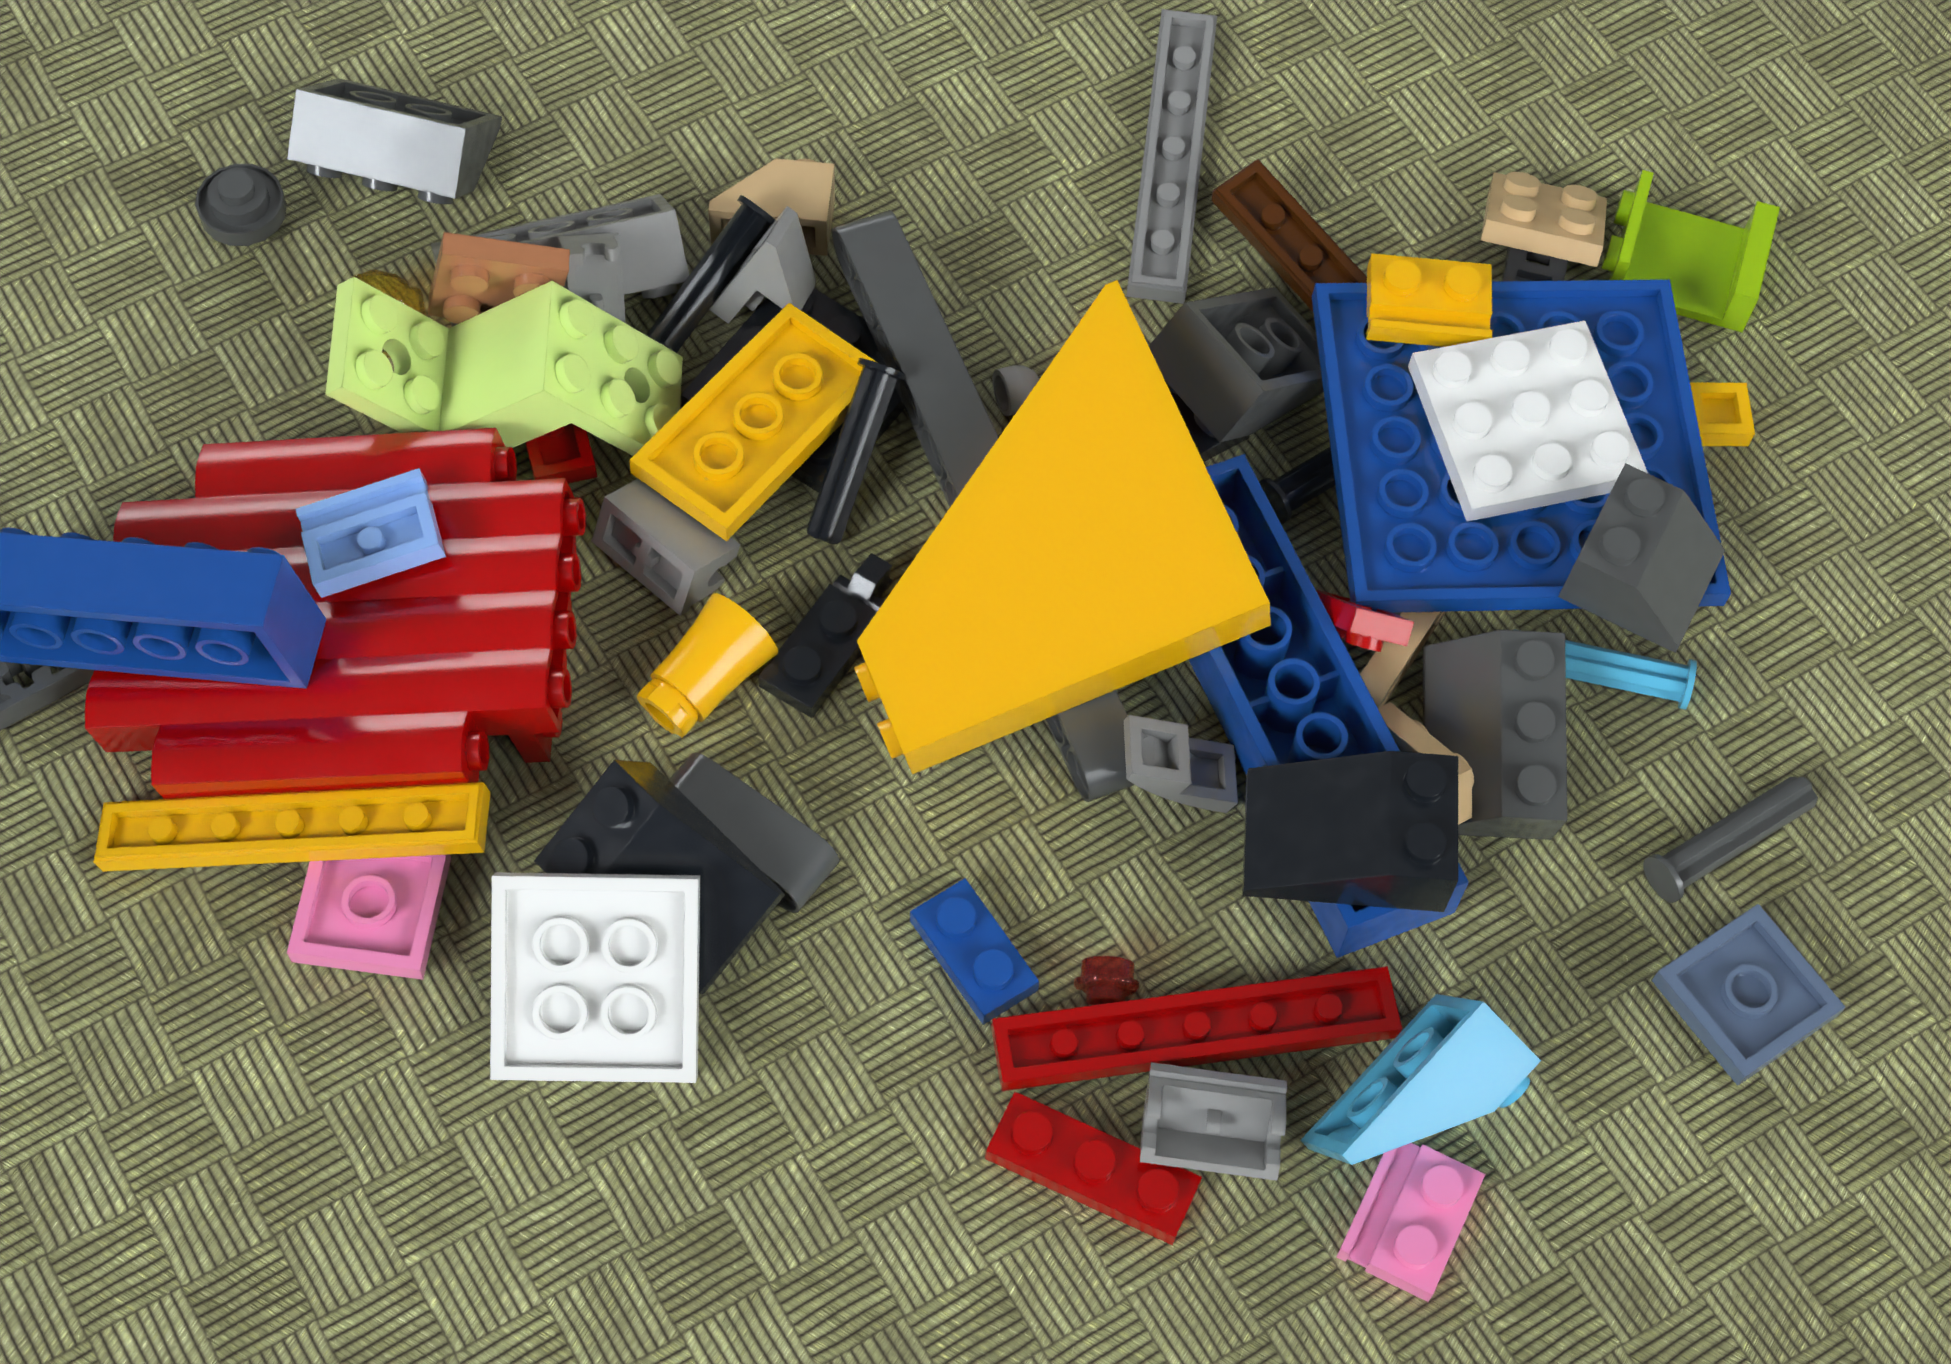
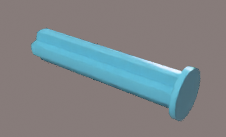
M1565 640L1566 678L1678 701L1679 709H1687L1695 682L1696 660L1689 659L1687 665Z

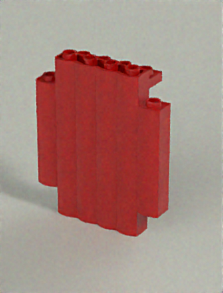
M497 428L203 444L196 464L195 498L122 502L114 524L113 541L122 542L125 538L135 537L148 540L156 545L184 547L185 544L190 542H198L213 546L218 550L247 552L248 549L253 547H261L284 555L327 619L308 687L304 689L94 670L86 692L85 729L105 752L152 751L151 785L163 799L478 783L479 771L487 770L490 751L487 736L509 735L525 763L550 762L552 738H559L562 732V708H568L572 698V684L570 673L567 669L566 651L567 649L575 648L577 638L571 592H578L581 587V565L576 552V536H583L586 529L584 502L581 497H574L566 478L516 481L517 464L514 450L512 447L505 446ZM420 468L427 481L428 494L433 504L446 557L321 598L312 584L301 536L303 531L301 522L296 514V509Z

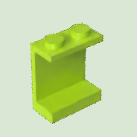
M1642 170L1635 191L1623 190L1613 224L1623 226L1621 237L1611 235L1601 269L1611 271L1609 280L1670 279L1677 315L1743 333L1759 299L1780 207L1757 201L1746 227H1737L1646 202L1654 173Z

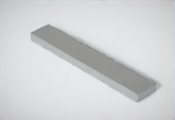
M1166 9L1161 11L1126 297L1181 304L1185 302L1217 16Z

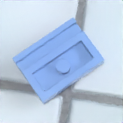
M420 468L296 509V514L301 522L303 531L301 536L312 584L321 598L446 557L433 504L429 498L427 481Z

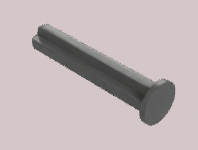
M1789 777L1663 856L1658 854L1650 855L1643 863L1644 872L1649 884L1665 901L1670 903L1677 902L1683 897L1684 888L1814 808L1818 801V796L1812 789V783L1805 777Z

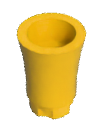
M713 593L692 626L671 653L650 674L652 680L639 691L636 698L658 724L671 734H677L683 738L697 721L703 722L722 700L747 677L778 654V648L768 632L746 610L731 599L721 594Z

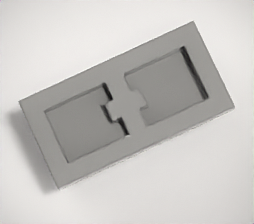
M619 232L558 237L559 248L570 249L569 272L564 288L626 323Z
M639 479L604 497L591 540L592 543L680 616L688 612L690 606L712 594L724 583L725 578L716 570L724 567L736 558L741 545L732 537L725 541Z
M1151 1062L1142 1117L1140 1162L1277 1181L1280 1169L1281 1136H1285L1287 1081Z

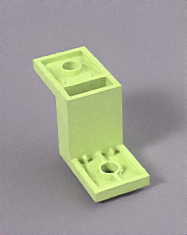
M352 277L337 285L325 395L400 433L497 428L505 446L513 448L572 423L634 456L680 410L683 356L554 281L545 283L451 328H447L358 278ZM382 349L391 357L394 364V372L389 359L382 353Z

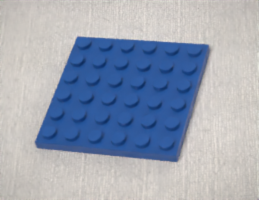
M1670 279L1492 281V316L1490 319L1492 338L1586 321L1648 474L1684 490L1721 543ZM1315 283L1312 305L1350 601L1355 604L1372 607V611L1381 609L1391 613L1582 609L1558 596L1610 493L1466 522L1408 368L1412 353L1441 347L1366 340L1368 329L1367 283ZM1724 555L1698 607L1724 606L1730 597L1731 591Z

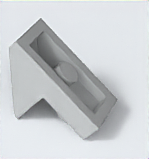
M788 206L783 210L710 307V311L728 324L744 305L753 311L764 297H767L782 309L788 303H791L802 310L815 287L816 279L798 214Z

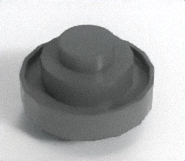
M232 164L219 168L205 178L197 190L195 206L204 231L214 240L229 246H249L266 240L278 231L286 216L287 203L279 180L268 169L254 164Z

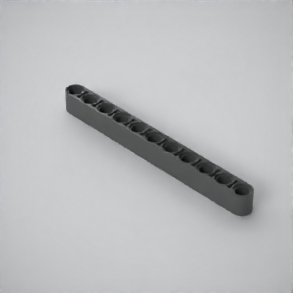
M887 210L834 227L832 229V240L841 269L886 366L906 374L904 381L897 380L895 388L949 507H951L999 437L895 214L891 210ZM1116 690L1046 719L1074 784L1086 802H1091L1135 785L1126 779L1124 719L1128 715Z

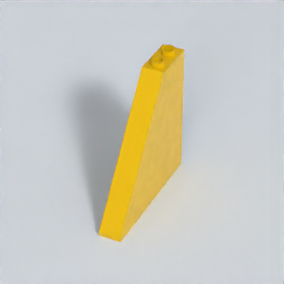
M1118 280L1110 282L1103 287L857 640L865 660L864 663L854 667L868 703L881 698L888 719L877 723L891 759L904 754L912 774L1271 626L1270 602Z

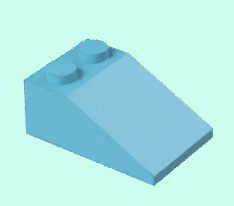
M1436 994L1300 1141L1309 1150L1350 1165L1359 1163L1495 1112L1498 1107L1504 1108L1511 1105L1526 1091L1530 1084L1528 1074L1541 1060L1485 1002Z

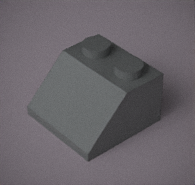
M1625 463L1558 597L1676 653L1725 549L1684 490Z

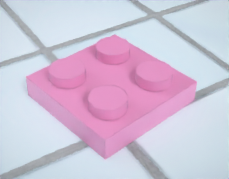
M451 855L310 861L287 949L291 962L423 980L449 871Z

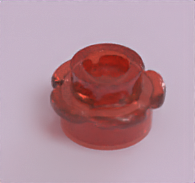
M1093 956L1081 961V977L1074 979V987L1086 993V1002L1088 1004L1099 1005L1126 1001V996L1137 992L1140 982L1134 979L1135 964L1131 960L1114 956Z

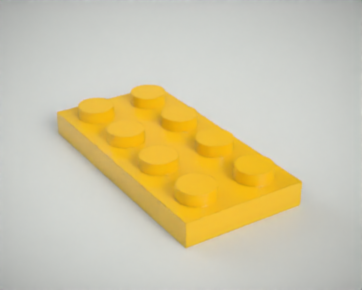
M788 303L629 459L630 473L719 537L728 541L844 422L863 368L857 365L859 358L876 361L791 303Z

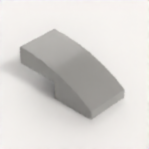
M1128 715L1124 719L1126 779L1152 794L1205 810L1227 813L1238 804L1234 745L1190 738L1187 724Z

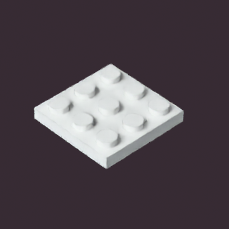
M1586 321L1412 353L1408 368L1466 522L1608 494L1611 492L1625 463L1648 473Z
M494 873L492 875L490 1080L696 1083L698 1078L700 875Z

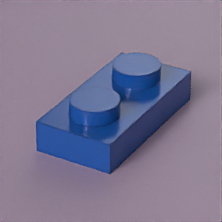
M966 878L910 911L911 924L983 1025L1038 991V978Z

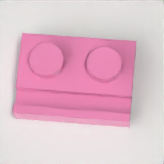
M1409 1143L1383 1153L1336 1257L1345 1262L1348 1259L1366 1268L1365 1272L1429 1302L1486 1174L1423 1144L1419 1147Z

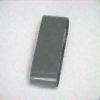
M697 752L691 753L669 779L785 893V896L777 905L787 911L798 913L840 862L836 851L819 834L705 755Z

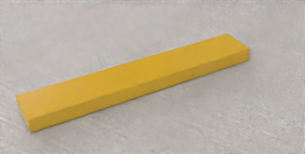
M484 782L104 802L93 862L102 872L485 853L491 792Z

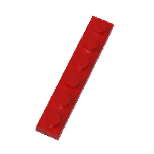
M1388 966L993 1018L991 1030L1001 1091L1150 1072L1151 1062L1187 1067L1394 1039L1401 1032L1402 1025Z

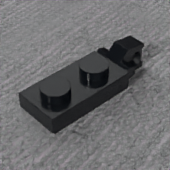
M871 553L856 570L852 580L840 575L833 585L829 584L778 650V654L772 658L758 676L759 687L810 718L814 717L862 652L857 640L885 601L881 597L892 584V579L890 578V570L893 568L892 564Z

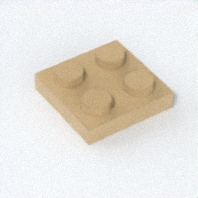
M1494 172L1487 196L1481 241L1597 267L1604 246L1607 198L1598 196L1592 189L1581 185H1567L1561 188L1541 183L1535 176L1524 172H1510L1507 175Z

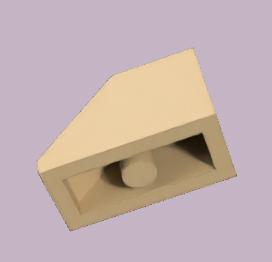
M776 158L709 202L708 214L711 245L741 206L737 199L740 195H743L766 211L775 220L787 206L798 214L808 253L811 255L827 256L835 203V164L817 162L811 159L789 160Z

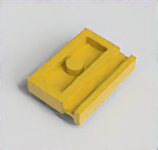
M1371 253L1367 266L1368 329L1366 340L1447 347L1492 338V330L1490 329V319L1492 316L1491 264Z

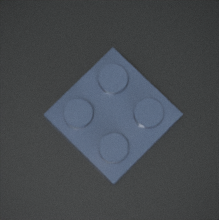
M1759 904L1660 969L1652 979L1654 985L1737 1086L1834 1020L1845 1009V1005Z

